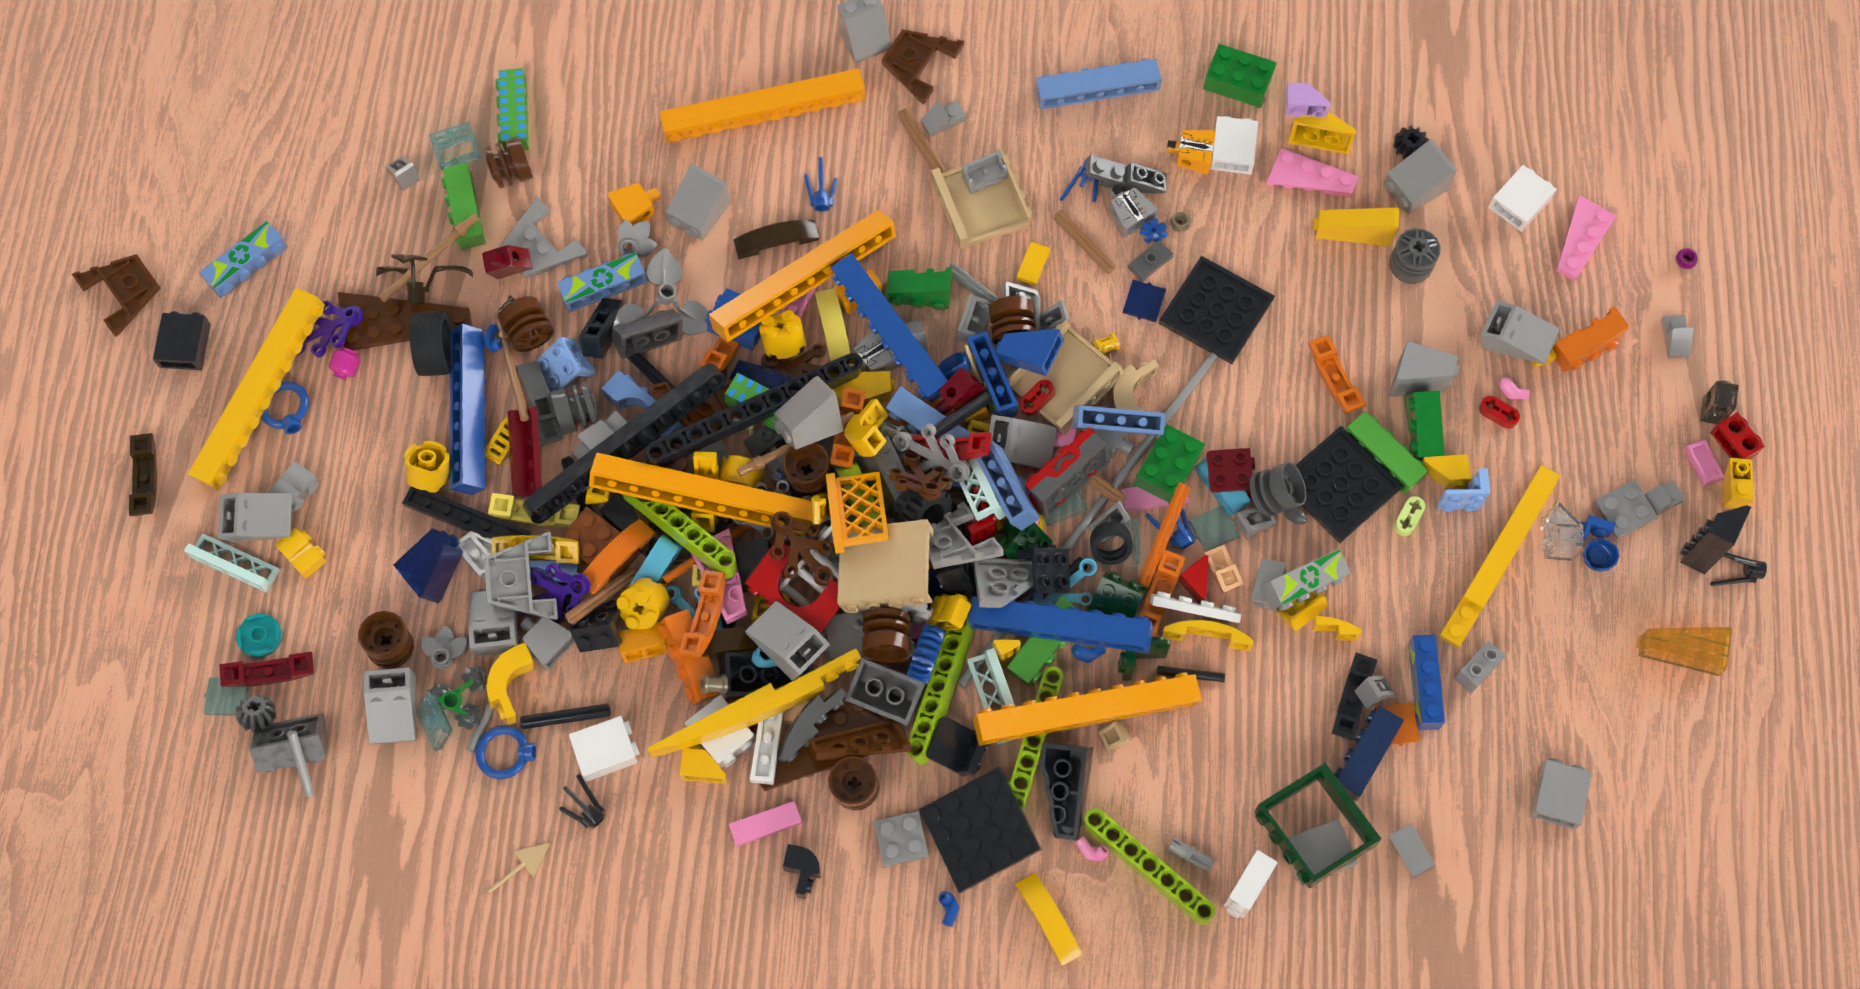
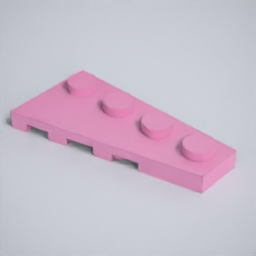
M1281 148L1266 186L1281 185L1284 186L1283 188L1288 189L1296 187L1310 192L1318 190L1323 191L1324 194L1351 197L1359 176Z
M1579 195L1556 271L1575 281L1616 215Z
M729 528L713 536L735 555ZM709 550L706 553H712L714 550ZM692 554L702 575L704 570L713 571ZM725 563L722 566H728L730 563ZM738 566L736 575L725 579L721 613L727 624L747 615Z

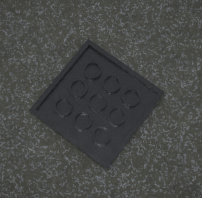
M1201 256L1163 313L1158 324L1208 352L1215 353L1219 358L1233 365L1275 296Z
M1342 426L1336 429L1295 465L1301 473L1306 487V501L1302 507L1340 544L1403 488V485Z
M1000 766L919 809L959 893L965 892L1042 850Z

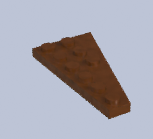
M338 292L340 308L346 309L349 306L355 305L362 310V322L357 326H351L343 345L344 348L353 351L410 341V319L412 314L418 312L445 311L450 321L451 330L461 324L472 326L471 312L467 307L426 302L425 304L407 303V300L389 298L384 303L376 296Z
M846 701L837 710L828 714L818 726L814 725L819 731L815 738L883 721L878 713ZM803 745L797 750L799 755L788 763L787 760L779 762L777 759L774 785L760 783L759 785L764 791H768L789 784L791 781L803 777L807 778L824 770H831L836 762L843 758L816 760L809 747Z

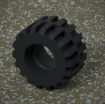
M911 489L904 492L901 491L893 506L894 512L892 515L894 522L927 519L930 524L935 523L937 525L944 519L946 513L952 511V498L943 489L942 496L935 501H927L919 492Z

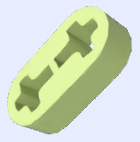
M1413 496L1406 501L1394 525L1396 533L1401 536L1412 534L1426 507L1423 499ZM1415 503L1418 505L1414 514H1411L1409 512ZM1407 518L1410 520V522L1408 523V527L1406 529H1403L1402 525Z

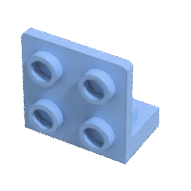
M560 337L536 360L550 392L561 388L565 389L577 376L591 378L596 373L588 358L583 356L582 349L576 339Z
M1479 468L1475 476L1472 477L1470 484L1467 485V489L1445 490L1437 503V509H1444L1445 512H1453L1457 509H1466V511L1473 512L1481 509L1490 495L1488 468Z

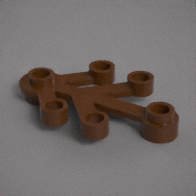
M815 344L812 349L793 360L777 359L776 355L769 357L764 353L761 358V364L765 370L773 371L782 384L791 380V378L786 376L782 368L790 369L794 376L798 377L804 374L803 372H809L820 367L819 365L806 362L814 357L822 358L825 354V349L822 344ZM803 346L800 348L799 354H801L804 351ZM816 349H821V350H822L821 353H816V352H814V351H815ZM770 360L776 361L774 364L768 363Z
M905 452L902 464L905 469L911 470L913 474L898 468L890 469L889 479L896 481V490L904 492L911 489L919 492L925 500L935 501L942 496V489H951L952 479L945 477L944 468L933 467L932 471L925 475L919 467L920 454Z
M776 512L770 521L771 527L776 531L774 547L770 550V557L778 561L784 556L783 542L786 536L790 541L788 563L783 570L784 576L792 579L797 575L799 553L814 573L813 579L815 583L820 586L827 585L833 578L832 570L827 566H820L807 548L818 550L821 555L827 556L833 550L832 543L827 540L817 541L799 537L794 530L803 531L807 537L813 538L819 533V526L812 522L808 524L795 521L787 512ZM778 521H783L785 526H781ZM809 527L814 528L815 533L810 532ZM822 545H826L829 551H825ZM774 550H778L781 553V555L777 556L774 553ZM787 568H792L794 574L789 573ZM818 575H823L825 580H821Z

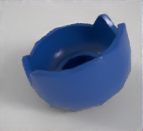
M965 352L952 354L938 365L939 370L947 381L960 367H963L968 372L971 368L970 361Z
M1594 539L1585 546L1583 551L1585 564L1597 572L1609 571L1616 566L1620 557L1617 545L1607 539Z

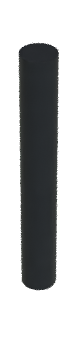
M1157 666V675L1174 676L1187 672L1188 675L1196 674V678L1199 680L1225 681V673Z

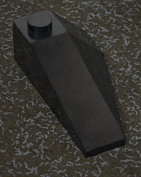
M724 652L719 658V676L726 674L728 678V688L725 697H745L770 683L775 689L787 685L792 680L779 667H757L752 661L753 652ZM760 652L763 659H769L765 652ZM813 663L796 679L813 671Z
M1043 742L1040 767L1044 777L1045 792L1048 797L1049 812L1055 838L1075 841L1079 838L1091 772L1093 747Z

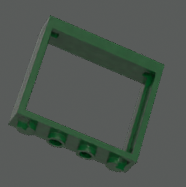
M1326 762L1259 803L1254 811L1258 823L1261 826H1265L1269 832L1270 840L1273 844L1280 847L1285 861L1289 865H1293L1297 871L1298 879L1301 883L1306 884L1309 889L1376 847L1382 839ZM1319 781L1364 844L1314 875L1269 813V810L1314 782Z

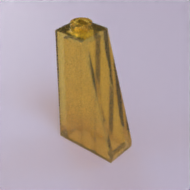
M1732 628L1647 629L1638 637L1636 645L1639 648L1638 656L1720 676L1727 669Z

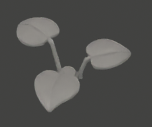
M664 248L653 257L647 268V277L650 283L661 285L658 297L645 313L642 307L637 304L630 303L622 306L617 312L613 327L619 323L635 321L642 316L647 317L659 302L665 305L673 302L683 318L682 332L687 335H697L707 332L705 318L708 311L702 304L692 300L686 301L683 308L679 306L678 299L675 298L676 288L674 285L682 278V267L669 250Z

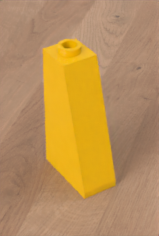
M1399 208L1319 210L1317 218H1313L1312 230H1316L1315 238L1391 246L1399 225Z
M890 371L861 372L856 379L832 389L836 393L839 411L844 387L866 392L863 408L872 399H877L879 403L890 400L891 392H895V380L891 379ZM829 373V374H828V375L831 376V377H837V376H838L836 373Z

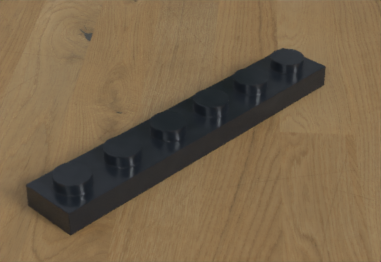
M412 486L402 502L403 506L467 532H475L484 538L531 535V532L438 494L416 489Z

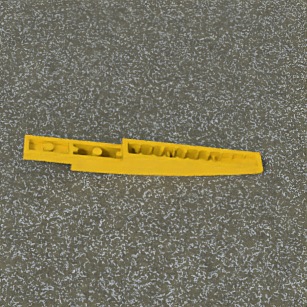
M1543 465L1540 466L1439 635L1440 639L1459 649L1561 475Z
M855 648L777 690H774L770 683L649 746L647 749L653 758L717 739L771 718L825 692L823 682H832L839 677L840 673L855 670L859 666L861 656Z

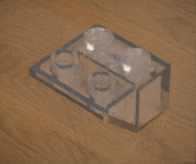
M1555 502L1551 509H1548L1545 517L1541 519V530H1544L1541 550L1544 551V559L1571 561L1583 547V525L1560 502Z

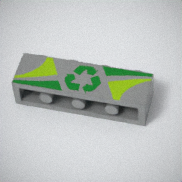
M1340 549L1264 583L1260 585V588L1270 609L1273 610L1279 607L1282 611L1293 606L1292 601L1295 599L1299 603L1310 598L1309 593L1312 591L1318 594L1327 590L1326 585L1329 583L1335 586L1344 582L1343 577L1351 572Z

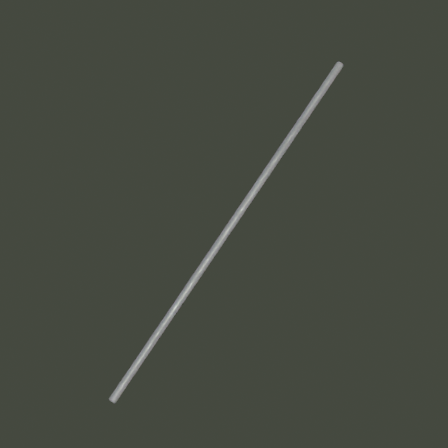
M1210 353L1166 410L1164 427L1216 361L1218 356L1215 353ZM1146 436L1110 483L1115 488L1120 486L1157 436ZM1103 494L1099 497L1061 548L1068 549V552L1071 550L1109 500ZM1033 587L1026 592L1019 603L1031 601L1034 598ZM996 632L978 656L983 655L986 650L992 649L993 641L1001 640L1006 633ZM985 660L973 663L976 671H978ZM969 668L957 682L962 688H965L972 679Z

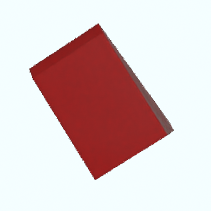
M1209 555L1201 557L1181 573L1179 578L1181 585L1199 604H1201V600H1206Z

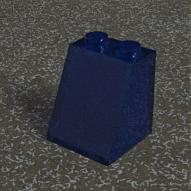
M432 528L393 566L420 598L439 603L446 592L464 551L459 546L461 544L460 541L453 534L448 535L443 530L440 532Z

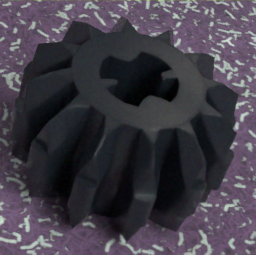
M1410 125L1408 129L1404 127L1400 129V132L1395 135L1393 148L1397 149L1396 155L1402 154L1403 160L1429 141V138H1426V132H1420V126L1413 129Z

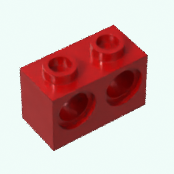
M1738 412L1718 423L1710 432L1729 458L1751 459L1758 455L1765 447L1762 439L1753 432L1747 420L1741 417ZM1729 427L1733 428L1735 432H1732ZM1742 444L1746 445L1749 450L1745 449Z

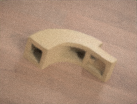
M1155 360L1149 363H1142L1138 366L1137 370L1132 364L1123 370L1124 375L1116 382L1114 387L1112 408L1142 411L1133 398V392L1138 386L1157 375L1159 365Z

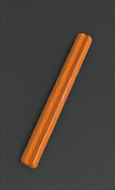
M1178 483L1137 582L1141 583L1144 587H1149L1188 496L1190 486Z

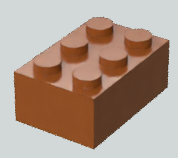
M586 507L560 537L578 541L579 561L588 567L620 532ZM639 548L609 577V582L630 567L641 554Z

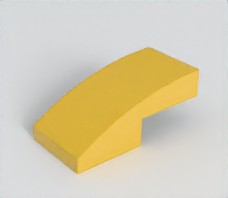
M1031 242L1016 280L1036 286L1050 255L1051 248Z
M1315 616L1312 622V631L1335 632V640L1358 641L1362 634L1360 628L1336 618Z

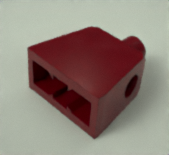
M506 245L482 253L486 274L496 279L533 269L529 248Z
M960 367L939 390V394L944 399L936 406V409L945 416L952 408L955 410L959 409L987 390L973 374Z

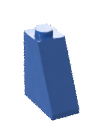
M1058 329L1007 333L997 343L996 354L1001 362L1047 376L1064 338Z

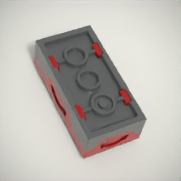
M1090 427L1085 431H1080L1075 436L1073 442L1068 446H1063L1054 459L1046 461L1036 475L1033 474L1026 480L1025 490L1033 507L1048 519L1110 463L1108 444Z

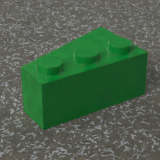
M946 267L945 271L934 272L933 268L926 269L925 273H915L914 269L889 271L886 288L887 301L894 306L903 304L911 305L915 308L924 306L932 307L936 310L949 309L952 267Z
M1440 391L1413 392L1405 395L1404 402L1411 440L1409 444L1410 453L1413 454L1415 459L1445 456Z

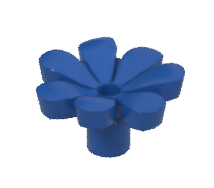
M1153 218L1151 223L1145 221L1142 225L1143 228L1140 230L1141 235H1146L1144 241L1150 243L1152 239L1156 243L1158 240L1161 241V238L1167 237L1165 223H1159L1157 218Z

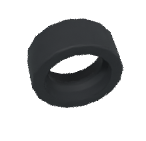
M1104 522L1096 526L1091 532L1089 540L1092 555L1100 563L1106 565L1119 564L1131 555L1133 549L1131 534L1128 528L1120 522ZM1115 535L1124 539V544L1113 551H1105L1098 547V543L1107 536Z

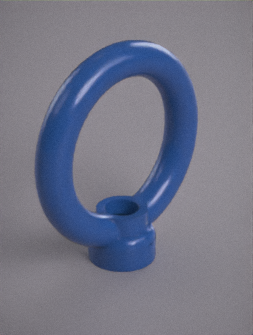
M289 381L281 382L280 388L275 391L274 395L283 390L296 392L300 397L298 411L294 415L285 416L283 420H276L268 414L266 409L261 415V419L270 427L284 429L286 434H294L302 428L300 421L308 411L309 397L301 385Z
M503 725L488 730L480 738L476 747V761L480 770L485 775L494 779L511 778L524 768L527 761H535L536 758L535 743H528L525 735L512 726ZM498 735H510L519 743V758L512 767L506 770L493 769L485 759L486 746Z

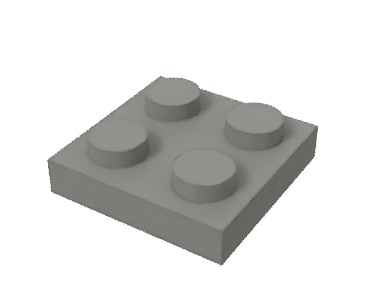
M1636 480L1595 500L1605 520L1616 523L1613 533L1617 539L1658 518Z
M919 811L873 821L883 868L929 858Z

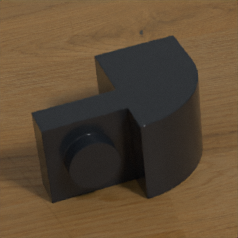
M792 844L787 845L783 869L786 872L800 874L796 896L797 898L806 899L807 893L811 894L813 890L814 880L811 877H821L819 861L809 849Z

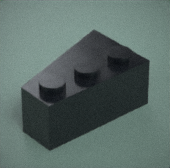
M960 525L956 526V527L960 530V532L964 535V537L967 539V536H966V534L964 533V531H963V529L961 528V526H960ZM971 562L936 569V577L939 580L940 588L942 591H946L949 596H954L955 594L963 595L975 591Z

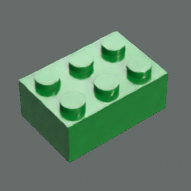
M1218 44L1206 74L1203 89L1261 108L1272 81L1277 62Z
M1166 424L1164 435L1159 436L1136 475L1134 487H1139L1170 504L1178 483L1185 484L1202 455L1205 443Z

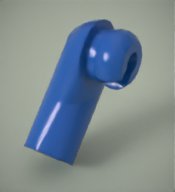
M494 324L488 326L482 337L485 345L491 352H497L503 346L502 343H499L500 339L494 338L498 332V327Z
M1075 644L1071 648L1074 658L1086 663H1090L1106 653L1104 647L1099 646L1089 649L1080 644Z
M943 891L938 896V900L946 912L942 924L953 927L959 911V904L952 893Z

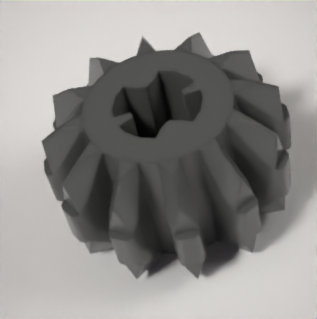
M258 693L255 697L248 695L247 700H240V706L236 707L237 722L245 731L251 729L255 733L259 728L264 731L265 726H272V720L276 719L275 704L267 695L262 697Z

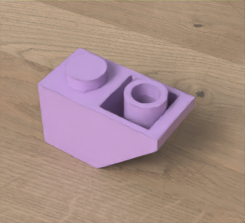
M1309 83L1287 84L1285 91V115L1293 117H1327L1330 102Z

